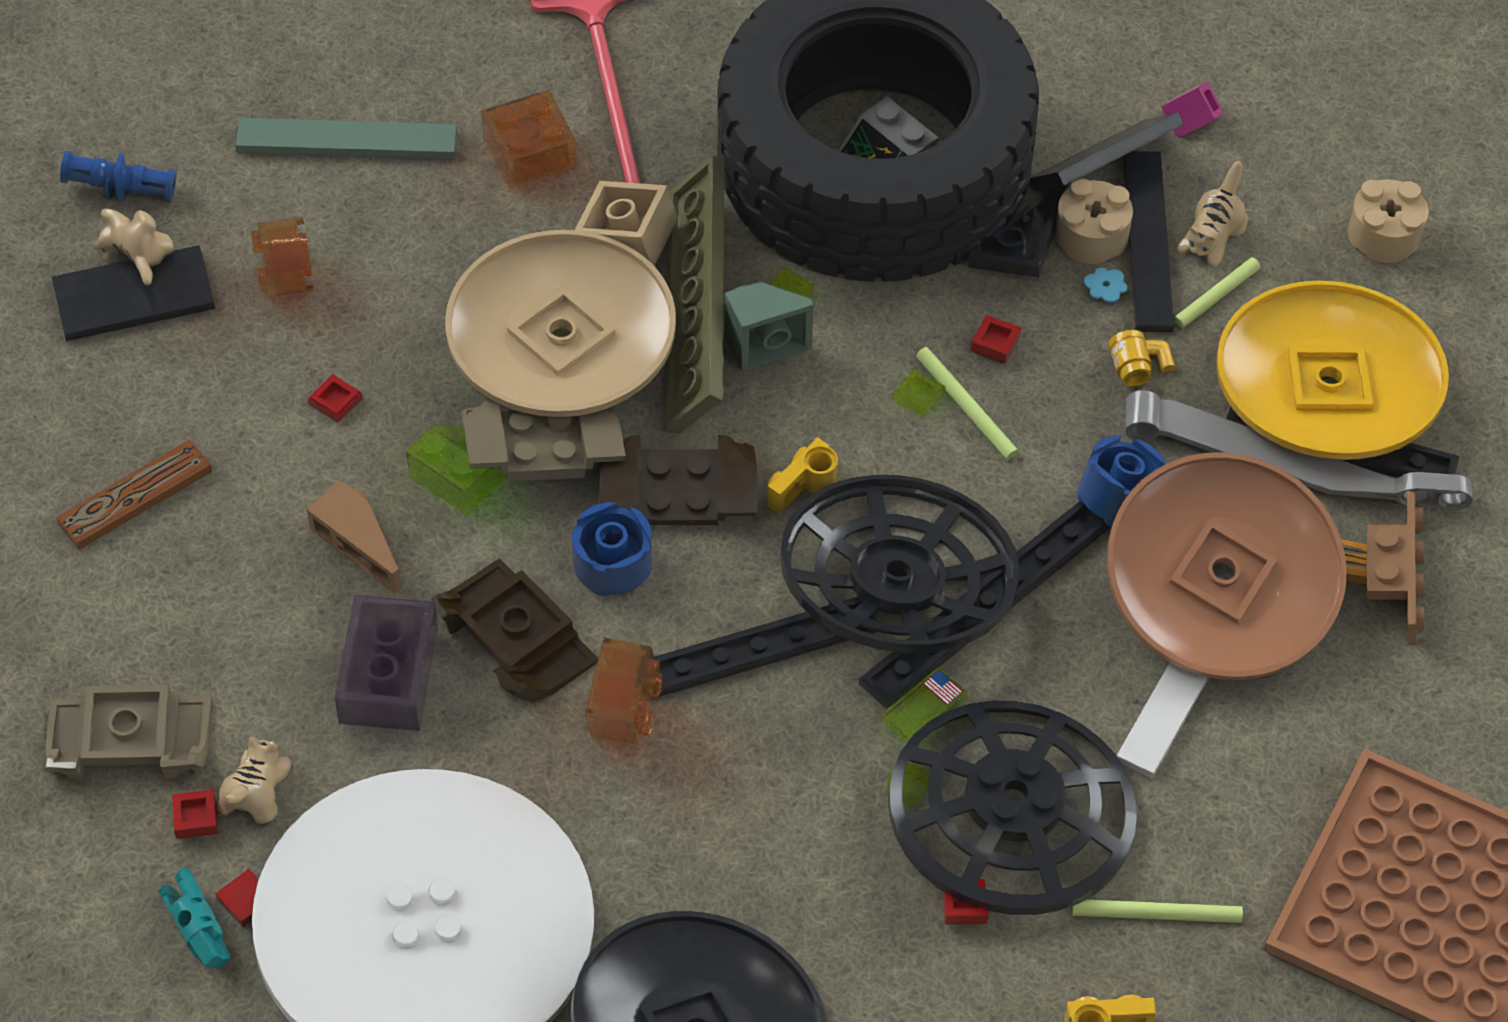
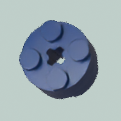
M1109 436L1098 441L1093 448L1079 482L1076 494L1077 499L1085 504L1094 514L1103 518L1109 527H1112L1117 512L1132 489L1154 470L1166 464L1164 458L1156 449L1135 438L1132 443L1120 441L1122 436Z
M606 502L594 505L580 515L577 519V525L572 532V553L574 571L582 584L600 596L617 595L637 588L649 577L652 568L651 527L646 517L639 510L631 506L629 510L618 507V503Z

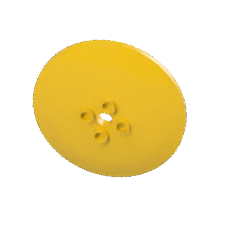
M1337 281L1291 283L1265 291L1254 297L1235 312L1228 321L1219 341L1216 359L1217 375L1223 394L1236 414L1248 426L1268 440L1284 448L1327 459L1348 460L1375 457L1400 449L1413 442L1438 417L1445 401L1449 381L1448 364L1441 344L1420 317L1403 304L1380 292ZM1332 377L1338 383L1328 384L1322 381L1321 378Z

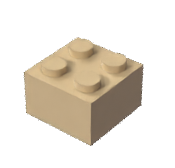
M599 181L575 231L595 233L617 240L636 250L655 266L678 216L667 185Z

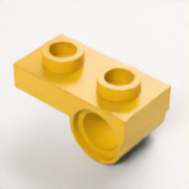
M817 437L807 448L805 446L800 448L794 455L791 464L784 471H777L770 478L766 487L768 491L767 506L780 514L805 489L815 493L836 483L838 457L835 451L830 448V445Z
M1124 995L1118 999L1110 1000L1081 997L1075 1001L1067 1002L1064 1020L1065 1022H1154L1156 1015L1154 998H1141L1138 995Z

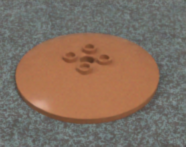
M1227 452L1195 454L1174 460L1154 470L1142 479L1123 501L1114 519L1107 543L1106 565L1110 590L1115 604L1129 628L1141 642L1165 661L1188 672L1208 678L1222 680L1255 679L1272 675L1294 665L1311 653L1323 640L1338 616L1344 599L1347 577L1346 557L1338 529L1329 512L1314 493L1297 478L1271 463L1242 454ZM1216 564L1229 566L1233 572V578L1229 580L1217 578L1213 573V566Z

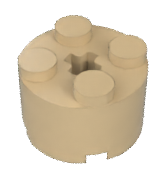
M1085 178L1076 179L1071 183V187L1062 194L1059 200L1055 239L1058 245L1063 248L1070 258L1086 264H1101L1115 256L1118 257L1124 252L1129 241L1133 207L1129 199L1128 190L1122 186H1115L1104 181H1089Z
M1390 179L1365 181L1355 197L1348 225V237L1354 248H1358L1366 254L1365 257L1381 263L1401 262L1417 251L1422 241L1429 214L1427 202L1421 194V188L1418 184L1411 181L1401 182Z

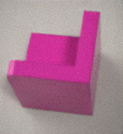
M1208 81L1161 106L1165 115L1175 112L1179 113L1183 124H1181V127L1173 130L1177 137H1182L1224 114Z

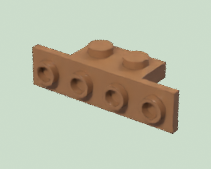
M1407 492V525H1367V600H1408V644L1416 645V630H1424V606H1416V597H1424V573H1416V564H1424L1423 540H1415V531H1423V508H1415V492Z

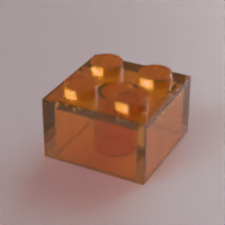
M550 89L481 110L483 137L509 189L577 167L576 140Z
M603 637L585 711V718L592 738L639 747L642 736L650 735L654 716L653 712H649L652 697H659L663 675L659 673L660 662L655 661L652 646Z

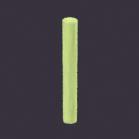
M1253 257L1249 258L1174 317V323L1181 329L1187 327L1260 269L1258 260Z

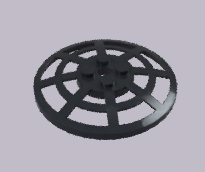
M868 475L833 483L813 493L798 506L789 518L782 537L780 553L782 574L789 591L799 605L817 622L832 632L855 643L879 650L900 653H930L949 650L970 643L988 633L1004 618L1013 603L1018 587L1019 562L1016 549L1008 533L997 519L980 504L964 494L942 484L921 478L901 475ZM883 495L914 497L938 504L945 509L934 524L912 516L887 514ZM867 496L870 515L849 520L833 531L815 516L820 511L838 502ZM959 515L971 522L987 537L994 546L997 555L975 561L967 547L953 534L948 532ZM804 526L822 540L815 557V572L792 568L793 546ZM890 527L910 529L922 532L925 535L920 541L906 536L892 535ZM870 528L874 529L875 538L864 542L858 548L844 540L856 532ZM940 542L956 555L961 564L945 567L940 556L934 551L936 546ZM833 550L851 562L849 575L827 574V561ZM1003 568L1005 576L1004 593L997 610L992 611L974 606L980 591V574ZM900 572L903 573L905 577H895L891 574ZM967 578V593L962 602L942 595L945 582ZM798 583L818 586L828 603L845 617L837 620L823 611L806 595ZM832 588L853 589L863 602L852 610L838 598ZM934 606L951 614L938 621L921 625L917 612ZM878 610L900 614L904 626L884 624L869 618ZM962 618L982 622L968 631L949 637L930 640L927 634L954 625ZM861 625L881 633L900 636L909 635L911 640L881 637L856 628Z
M992 700L971 703L949 710L930 720L910 738L901 750L893 768L888 794L889 817L895 837L905 856L919 873L938 889L963 903L1008 915H1037L1057 912L1077 905L1095 895L1116 876L1126 861L1136 830L1137 808L1133 787L1120 760L1107 744L1086 726L1063 713L1040 705L1019 701ZM1016 712L1036 715L1049 720L1043 729L1019 723L992 724L985 713ZM968 716L975 727L952 740L944 747L941 753L917 748L921 741L931 732L949 722ZM1064 726L1079 733L1097 747L1113 768L1092 769L1088 761L1077 749L1064 739L1058 737ZM998 734H1021L1034 737L1036 740L1029 751L1006 749ZM979 738H982L989 754L977 761L976 764L953 757L965 745ZM1051 746H1054L1067 755L1079 770L1059 773L1044 758ZM909 762L932 767L928 783L930 808L907 817L903 805L902 789L906 767ZM944 771L967 778L964 796L943 802L941 782ZM1099 784H1121L1126 813L1124 829L1120 839L1098 825L1102 810V796ZM1087 785L1090 801L1087 817L1065 805V788ZM1015 789L1021 791L1026 798L1021 801H1014L1007 797L1004 792ZM968 812L973 821L984 830L978 844L963 834L951 818ZM1059 821L1079 831L1068 843L1056 850L1050 851L1045 835ZM937 823L940 830L951 843L965 854L971 856L962 877L960 878L952 874L934 860L919 843L914 832ZM1000 839L1013 842L1028 841L1033 855L1013 856L995 852L994 849ZM1090 839L1112 853L1108 860L1092 875L1075 885L1062 888L1055 865L1075 856L1087 845ZM987 864L1015 871L1039 870L1046 893L1035 895L1008 894L988 890L977 886Z

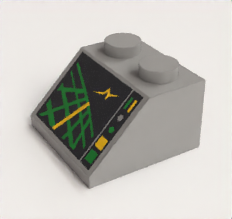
M887 96L861 114L838 151L863 158H899L925 151L937 145L938 137Z

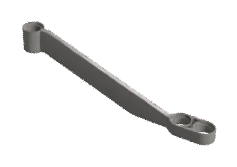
M1151 391L1132 392L1126 398L1125 433L1130 439H1134V436L1148 437V440H1154L1159 435H1163L1210 452H1227L1258 458L1285 470L1305 486L1329 495L1387 499L1407 505V492L1419 489L1418 492H1415V503H1420V506L1446 508V505L1459 506V509H1465L1473 502L1472 481L1462 475L1411 472L1398 478H1390L1340 459L1314 457L1284 448L1268 440L1250 427L1174 400H1162ZM1451 492H1460L1458 494H1448Z

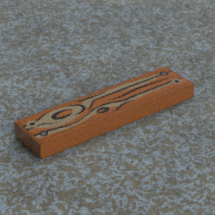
M188 440L57 516V523L79 550L212 472L211 464L191 440Z

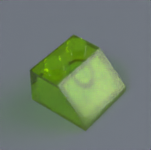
M462 425L432 426L406 450L409 476L466 516L506 479V474H500L499 467H469L465 431Z

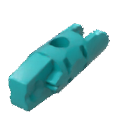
M182 867L175 874L174 878L178 882L183 897H180L178 891L168 884H164L158 892L193 956L200 958L206 967L221 969L231 959L222 938L224 935L222 928L217 922L189 868Z

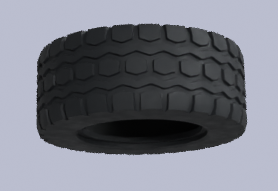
M766 0L751 13L749 19L746 18L726 50L720 67L717 88V155L725 161L724 177L726 185L724 189L746 226L749 225L751 232L769 248L775 246L777 253L800 266L807 262L810 270L837 277L839 273H845V279L874 282L876 276H881L883 282L912 279L913 273L916 272L920 277L946 270L949 262L956 266L968 260L969 253L973 249L979 251L981 247L985 248L991 243L992 235L999 229L1007 226L1008 221L1015 216L1021 206L1030 183L1039 107L1038 79L1031 56L1025 44H1023L1020 35L1007 19H1003L1002 14L986 0ZM858 89H888L912 95L931 104L950 120L956 130L945 140L925 151L899 158L873 159L852 156L824 145L805 131L797 120L813 105L830 96Z

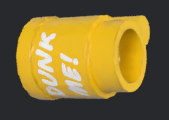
M1126 330L1114 335L1108 342V349L1117 375L1122 379V383L1125 386L1143 385L1151 379L1152 363L1149 355H1157L1162 373L1176 370L1170 346L1165 341L1145 340L1142 332Z

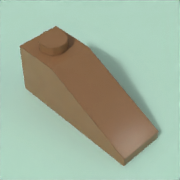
M339 480L307 508L310 530L396 594L401 589L399 570L370 506V502L360 489L356 487L350 488Z

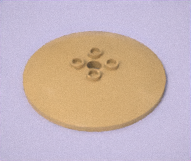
M550 230L511 239L494 247L478 258L463 273L450 295L445 315V331L448 348L456 367L464 378L484 396L500 405L522 413L547 417H571L586 415L615 406L635 395L649 384L659 373L671 352L675 339L676 313L672 294L663 276L651 262L636 250L617 240L595 233L575 230ZM557 329L569 330L571 332L566 337H556L552 334Z

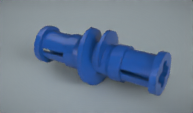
M66 150L61 163L60 182L67 184L70 180L87 183L93 187H105L106 198H111L116 191L117 198L120 201H125L127 192L130 191L138 195L149 194L164 197L165 201L171 202L176 187L177 170L170 169L169 172L147 169V166L126 165L124 153L121 152L114 163L96 157L91 159L74 156L72 151Z

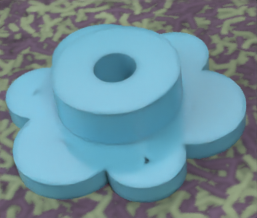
M1100 267L1095 270V274H1089L1084 279V286L1090 290V297L1096 300L1102 298L1106 303L1117 302L1120 294H1124L1127 291V285L1123 282L1124 274L1117 269L1108 271Z

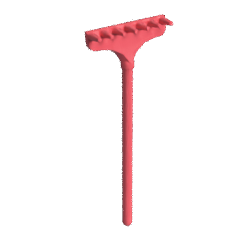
M530 0L531 8L535 12H566L577 16L586 23L592 38L626 183L641 184L604 32V20L608 12L618 3L627 0Z

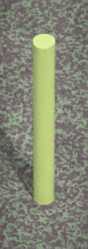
M928 347L922 348L916 355L917 359L1003 457L1008 461L1017 456L1019 450L931 350Z
M1086 899L1072 906V916L1242 923L1243 909L1242 906Z

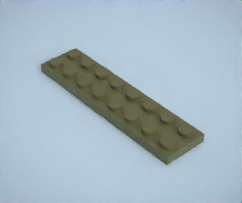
M711 155L670 191L678 219L668 238L667 285L673 297L676 313L675 339L671 352L665 362L664 431L668 433H681L687 427L693 425L701 416L713 407H716L722 401L724 395L722 379L724 365L723 335L725 330L723 325V305L725 302L723 276L725 273L724 216L726 208L724 206V188L726 179L724 177L725 161L715 155Z

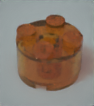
M302 216L257 222V230L250 231L253 253H261L263 266L256 268L258 287L260 291H267L268 297L314 291L312 283H305V277L312 276V268L306 233H298L297 225L304 224Z

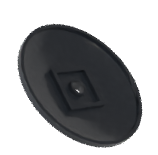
M695 911L656 913L628 922L611 932L592 950L585 960L576 981L571 1004V1022H827L824 1006L813 982L799 963L785 949L768 936L741 922L720 915Z

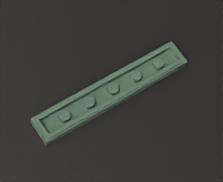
M239 118L235 147L236 153L455 159L457 124Z

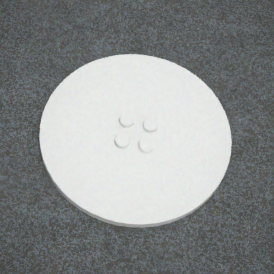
M437 769L402 770L373 776L339 789L311 807L289 827L267 859L258 881L252 914L253 943L257 964L264 984L276 1005L290 1022H553L572 998L578 975L585 960L590 955L594 929L592 890L585 867L568 836L548 814L523 795L504 785L468 773Z

